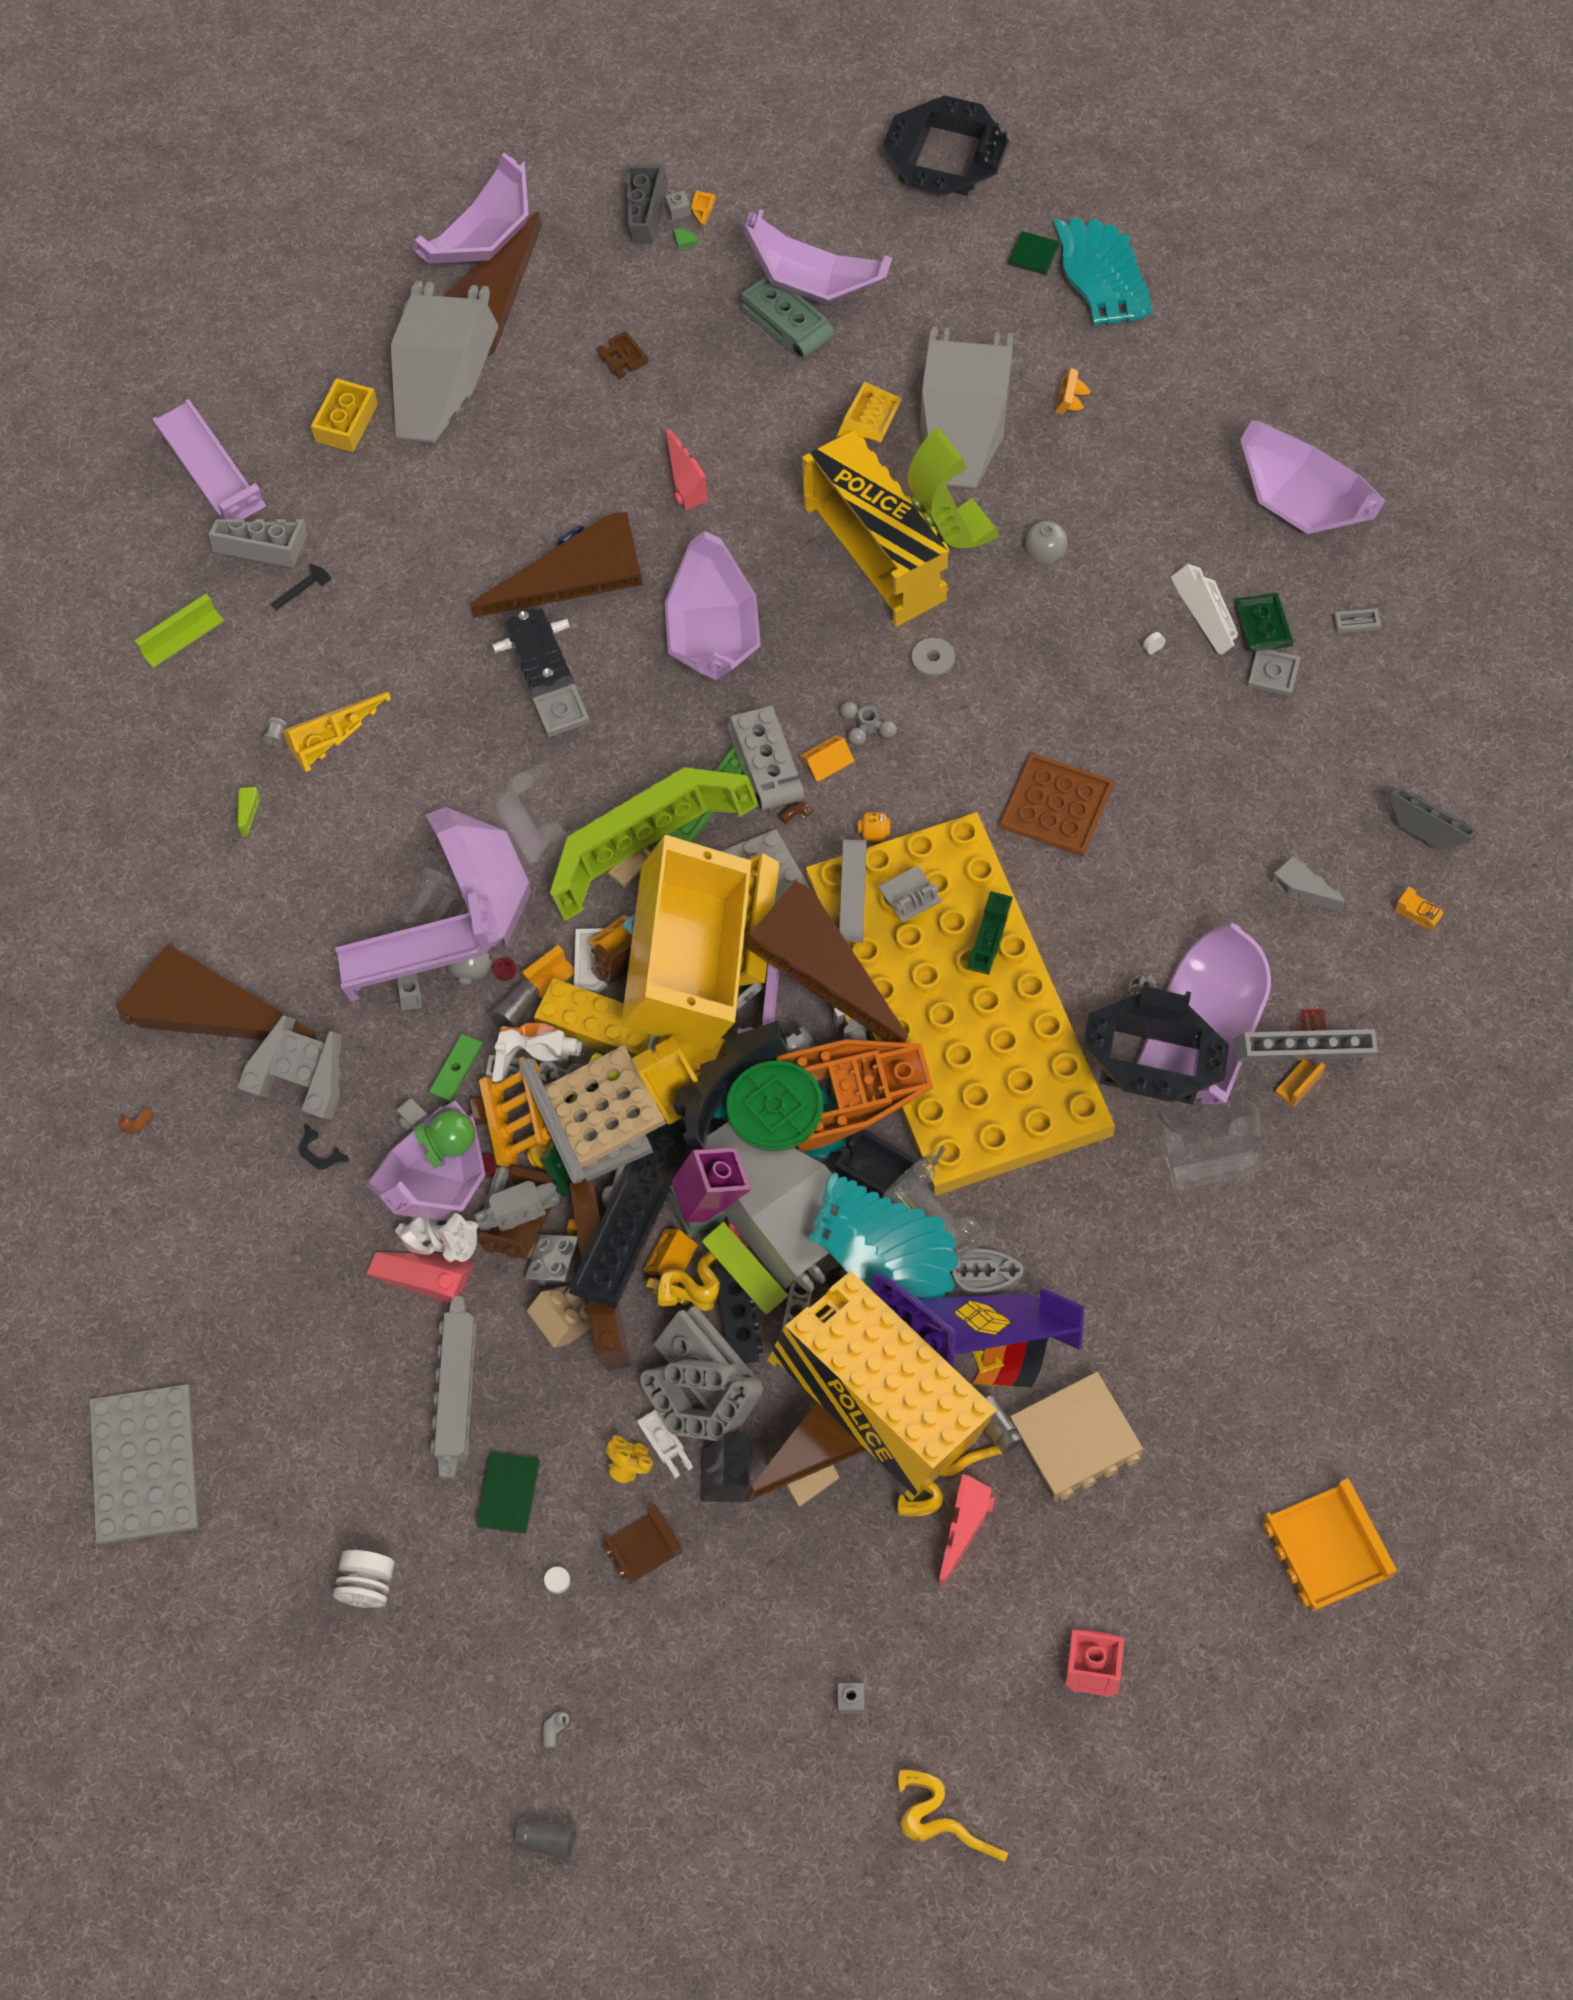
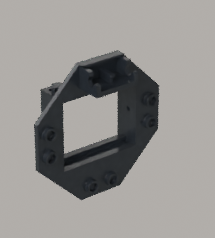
M944 95L894 115L882 147L899 171V180L905 181L908 186L946 195L956 193L968 196L970 189L974 190L977 182L997 175L1009 146V139H1007L1008 133L1000 130L1001 124L995 123L983 104ZM931 127L981 139L966 177L916 165Z
M1144 982L1141 993L1088 1014L1082 1049L1101 1067L1099 1084L1164 1101H1178L1194 1105L1198 1091L1225 1079L1229 1044L1189 1006L1191 992L1186 991L1185 995L1150 988L1149 983ZM1115 1031L1196 1049L1193 1076L1110 1058Z

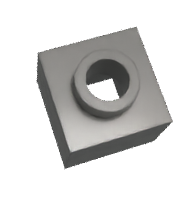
M684 190L665 195L666 207L672 220L691 215L690 203Z
M412 1098L397 1109L400 1117L398 1122L406 1131L409 1129L413 1131L418 1124L428 1118L427 1113Z
M838 1683V1714H865L864 1683ZM848 1693H855L856 1698L848 1700L846 1695Z

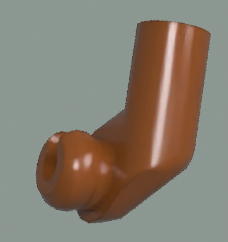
M144 1108L136 1119L129 1120V1118L122 1117L118 1121V1127L127 1134L141 1131L154 1114L149 1109Z

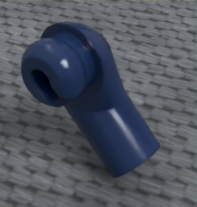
M579 525L575 530L568 531L558 539V546L586 528Z

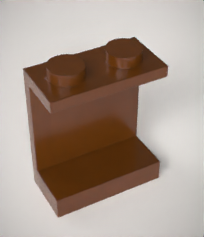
M656 1504L647 1509V1516L612 1537H609L607 1533L603 1535L605 1544L602 1547L609 1559L615 1558L618 1563L615 1566L618 1575L622 1580L627 1578L630 1584L682 1553L680 1543Z

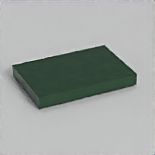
M1278 593L1235 599L1237 614L1249 652L1293 646L1292 635Z
M490 1452L476 1524L478 1528L527 1534L540 1459Z

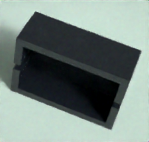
M863 1129L856 1132L849 1143V1149L845 1148L834 1166L838 1178L846 1177L847 1181H856L857 1186L866 1187V1193L876 1192L879 1194L880 1199L887 1197L891 1199V1204L903 1202L908 1194V1189L911 1190L921 1175L922 1162Z

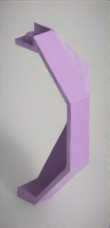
M503 153L497 170L474 203L439 237L427 241L421 235L417 237L414 242L413 251L427 263L490 260L526 224L529 213L525 161L519 166L512 157Z
M760 209L758 214L749 212L743 232L770 284L826 305L880 284L887 276L892 258L884 255L882 260L879 261L835 255L785 236L762 219L764 210Z
M1251 421L1241 438V444L1258 502L1307 534L1374 520L1386 501L1359 474L1316 447L1260 421Z
M706 531L702 532L690 541L665 600L668 654L699 673L718 680L761 646L757 598L721 538Z
M448 807L425 814L430 831L435 832L443 848L468 911L470 912L467 894L477 892L481 900H492L498 941L492 947L496 946L501 940L504 941L507 947L531 894L529 881L507 832Z
M456 1101L444 1107L440 1106L423 1123L426 1126H430L432 1119L442 1112H462L469 1117L475 1128V1140L466 1153L455 1158L445 1157V1165L433 1168L425 1156L429 1153L425 1144L419 1145L413 1130L389 1151L366 1184L368 1190L379 1203L392 1213L446 1221L454 1213L458 1214L464 1210L486 1174L473 1114L468 1116Z

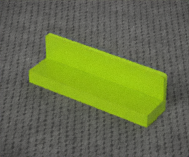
M204 594L134 641L141 655L152 667H156L224 622V619L215 610L211 598Z
M724 1222L703 1239V1244L765 1314L770 1313L789 1296Z

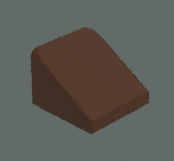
M483 1098L469 1099L475 1125L488 1123Z

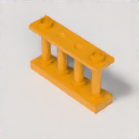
M524 1057L519 1058V1063H521L522 1060L527 1059V1058H524ZM533 1061L535 1068L540 1076V1068L537 1065V1062ZM522 1071L501 1082H493L492 1078L489 1077L479 1080L497 1165L512 1169L513 1166L518 1167V1153L535 1144L548 1146L552 1137ZM523 1080L526 1091L505 1102L504 1090ZM528 1101L530 1113L509 1123L508 1111ZM533 1122L535 1134L514 1145L513 1132Z

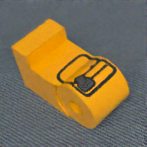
M1408 887L1398 901L1395 912L1417 925L1419 924L1428 930H1433L1443 916L1442 910L1436 904L1427 902L1416 895L1417 891Z

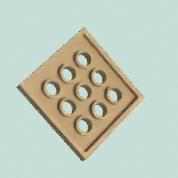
M624 1045L545 1086L581 1168L666 1124ZM611 1073H620V1076L617 1080H608V1076ZM596 1083L599 1085L596 1091H587V1087L590 1084ZM622 1091L630 1092L628 1098L624 1100L618 1099V1095ZM569 1095H577L575 1102H565ZM599 1103H609L605 1110H596ZM634 1109L640 1111L638 1117L628 1118L630 1111ZM578 1114H587V1118L583 1122L575 1121ZM611 1121L619 1122L618 1126L613 1130L606 1128L607 1124ZM588 1133H597V1136L594 1140H585V1137Z

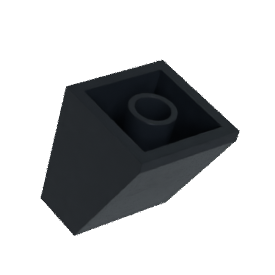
M749 1435L723 1436L702 1452L701 1502H747L745 1497L751 1488L752 1452Z

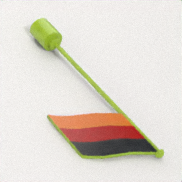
M1049 1337L985 1349L982 1361L984 1367L996 1363L995 1356L1001 1359L1004 1366L980 1373L979 1370L972 1385L1032 1388L1041 1371Z

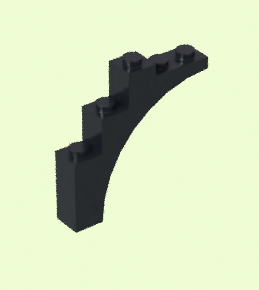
M778 1020L725 1038L726 1048L723 1049L724 1056L700 1064L701 1074L698 1075V1083L675 1090L673 1107L676 1114H680L683 1118L687 1132L684 1133V1139L688 1147H692L693 1150L706 1149V1137L713 1116L729 1093L732 1084L745 1070L756 1064L770 1061L788 1053L787 1035Z

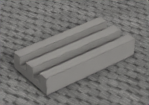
M1378 608L1334 612L1333 616L1337 633L1381 630ZM1374 615V618L1362 619V616ZM1360 617L1353 620H1340V618Z

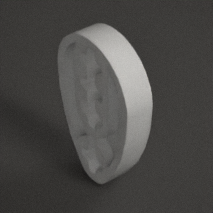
M979 1248L968 1249L957 1256L958 1265L955 1270H952V1277L956 1286L969 1295H987L1000 1292L1016 1284L1023 1277V1266L1017 1260L998 1251ZM961 1267H965L966 1271H972L973 1267H978V1271H985V1267H990V1270L994 1272L991 1273L990 1277H986L984 1272H980L978 1277H974L971 1272L966 1273V1277H961V1273L956 1271H960ZM1010 1267H1014L1015 1271L1019 1272H1016L1015 1276L1012 1277L1009 1272L1005 1271H1009Z

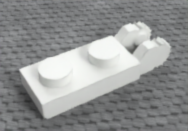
M656 1410L637 1420V1424L662 1463L666 1464L675 1479L680 1476L677 1467L671 1461L675 1456L679 1455L683 1466L688 1471L693 1468L679 1439L667 1430Z

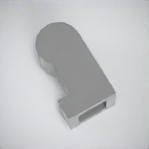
M417 973L397 978L401 1011L421 1008V993Z

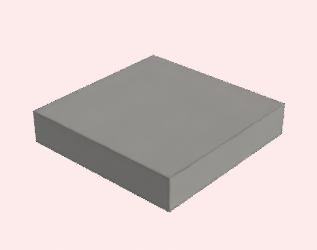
M1274 650L1257 651L1248 687L1291 696L1301 657Z

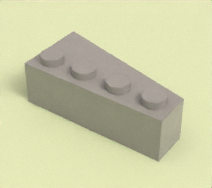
M216 519L208 535L212 552L293 568L305 543L307 532L304 519H296V522H286V519H277V522H264V519H255L253 522H245L244 519Z

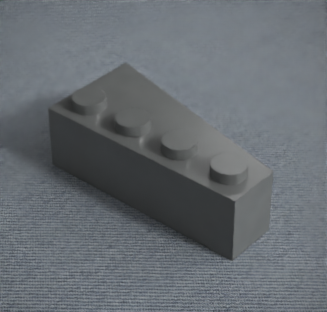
M625 165L628 191V219L633 242L653 243L668 186L664 165Z

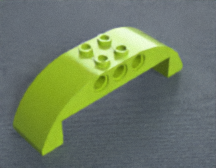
M937 427L921 444L909 467L908 485L914 496L911 500L917 507V511L922 512L929 527L932 526L936 533H939L950 546L968 549L984 545L1000 536L995 526L973 498L960 507H956L946 483L964 471L967 466L959 452L941 429Z

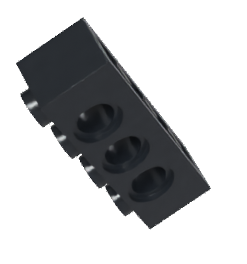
M723 1266L714 1267L715 1275L720 1282L718 1295L726 1342L745 1364L759 1362V1354L763 1353L761 1338L756 1339L755 1331L759 1330L757 1315L752 1316L751 1308L755 1307V1302ZM733 1288H739L742 1290L737 1295L729 1293V1291ZM736 1311H744L746 1313L740 1318L733 1316ZM745 1333L749 1335V1338L741 1341L737 1339V1336Z

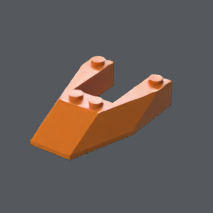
M846 1039L776 1057L777 1061H787L799 1065L807 1070L816 1081L831 1077L839 1109L823 1113L821 1122L815 1132L806 1141L798 1145L800 1152L825 1147L859 1132L933 1089L921 1044Z

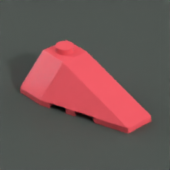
M671 429L666 430L676 492L673 495L678 505L682 504L686 511L708 501L706 476L694 457L690 459L688 450L682 448L680 440Z
M376 1252L366 1274L451 1304V1299L458 1295L461 1296L475 1262L471 1260L460 1262L456 1259L449 1262L446 1261L443 1254L439 1253L423 1255L418 1253Z
M962 1474L955 1504V1517L951 1523L949 1543L946 1546L940 1573L939 1585L944 1586L985 1521L987 1512L992 1513L995 1498L991 1497L992 1488Z

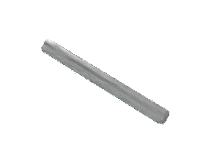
M524 1059L519 1064L523 1076L572 1183H580L585 1178L584 1172L532 1059Z

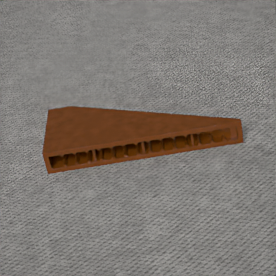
M535 212L526 221V224L490 260L481 261L443 296L468 298L470 287L476 285L478 287L477 299H479L481 288L483 286L489 287L488 307L498 324V329L488 355H492L499 344L542 227L539 212Z
M627 512L604 516L471 602L473 618L643 585Z
M795 880L749 934L745 948L886 1042L906 1043L909 1037L816 894L806 885L800 884Z
M169 944L164 947L116 1005L120 1014L119 1018L127 1025L132 1023L139 1028L265 1040L282 1016L285 1015ZM295 1021L292 1032L317 1040L312 1030Z
M593 1179L590 1181L583 1180L575 1184L569 1183L581 1260H583L602 1220ZM588 1300L597 1355L607 1371L631 1366L619 1304L617 1309Z
M817 1402L753 1483L745 1499L749 1502L867 1450Z

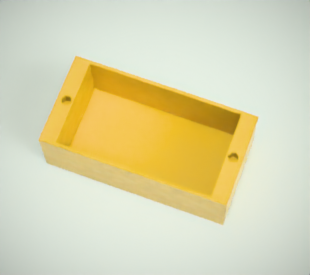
M663 836L641 865L621 1026L666 1039L674 1036L677 1042L710 1051L735 1023L751 871L750 860L672 836Z

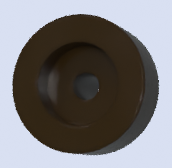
M841 1266L828 1271L826 1281L829 1288L847 1274Z

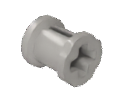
M271 717L267 721L268 729L262 739L268 745L281 746L283 742L281 739L282 730L287 728V723L280 718Z

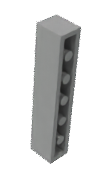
M1375 1029L1245 1032L1233 1038L1235 1062L1359 1059L1378 1053Z

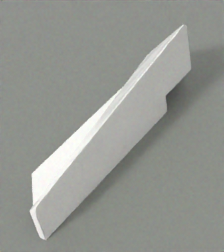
M1190 564L1185 565L1171 578L1181 598L1218 654H1224L1235 645L1233 640L1238 636L1237 629L1215 580L1204 577L1201 568Z

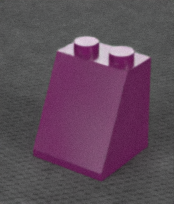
M737 1147L693 1150L672 1180L685 1223L707 1222L751 1190Z

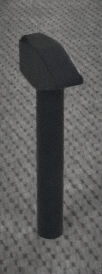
M309 564L312 574L270 605L277 611L314 582H317L321 587L332 580L331 576L322 567Z

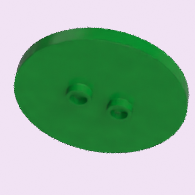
M787 1061L762 1062L745 1070L732 1084L727 1097L728 1119L736 1135L754 1148L765 1151L791 1149L806 1141L818 1128L823 1115L822 1092L816 1079L799 1065Z

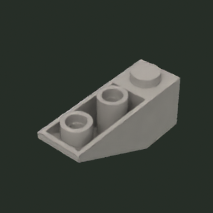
M1292 857L1274 873L1272 884L1287 897L1339 912L1342 910L1345 899L1341 893L1329 887L1322 877L1312 873L1304 862Z

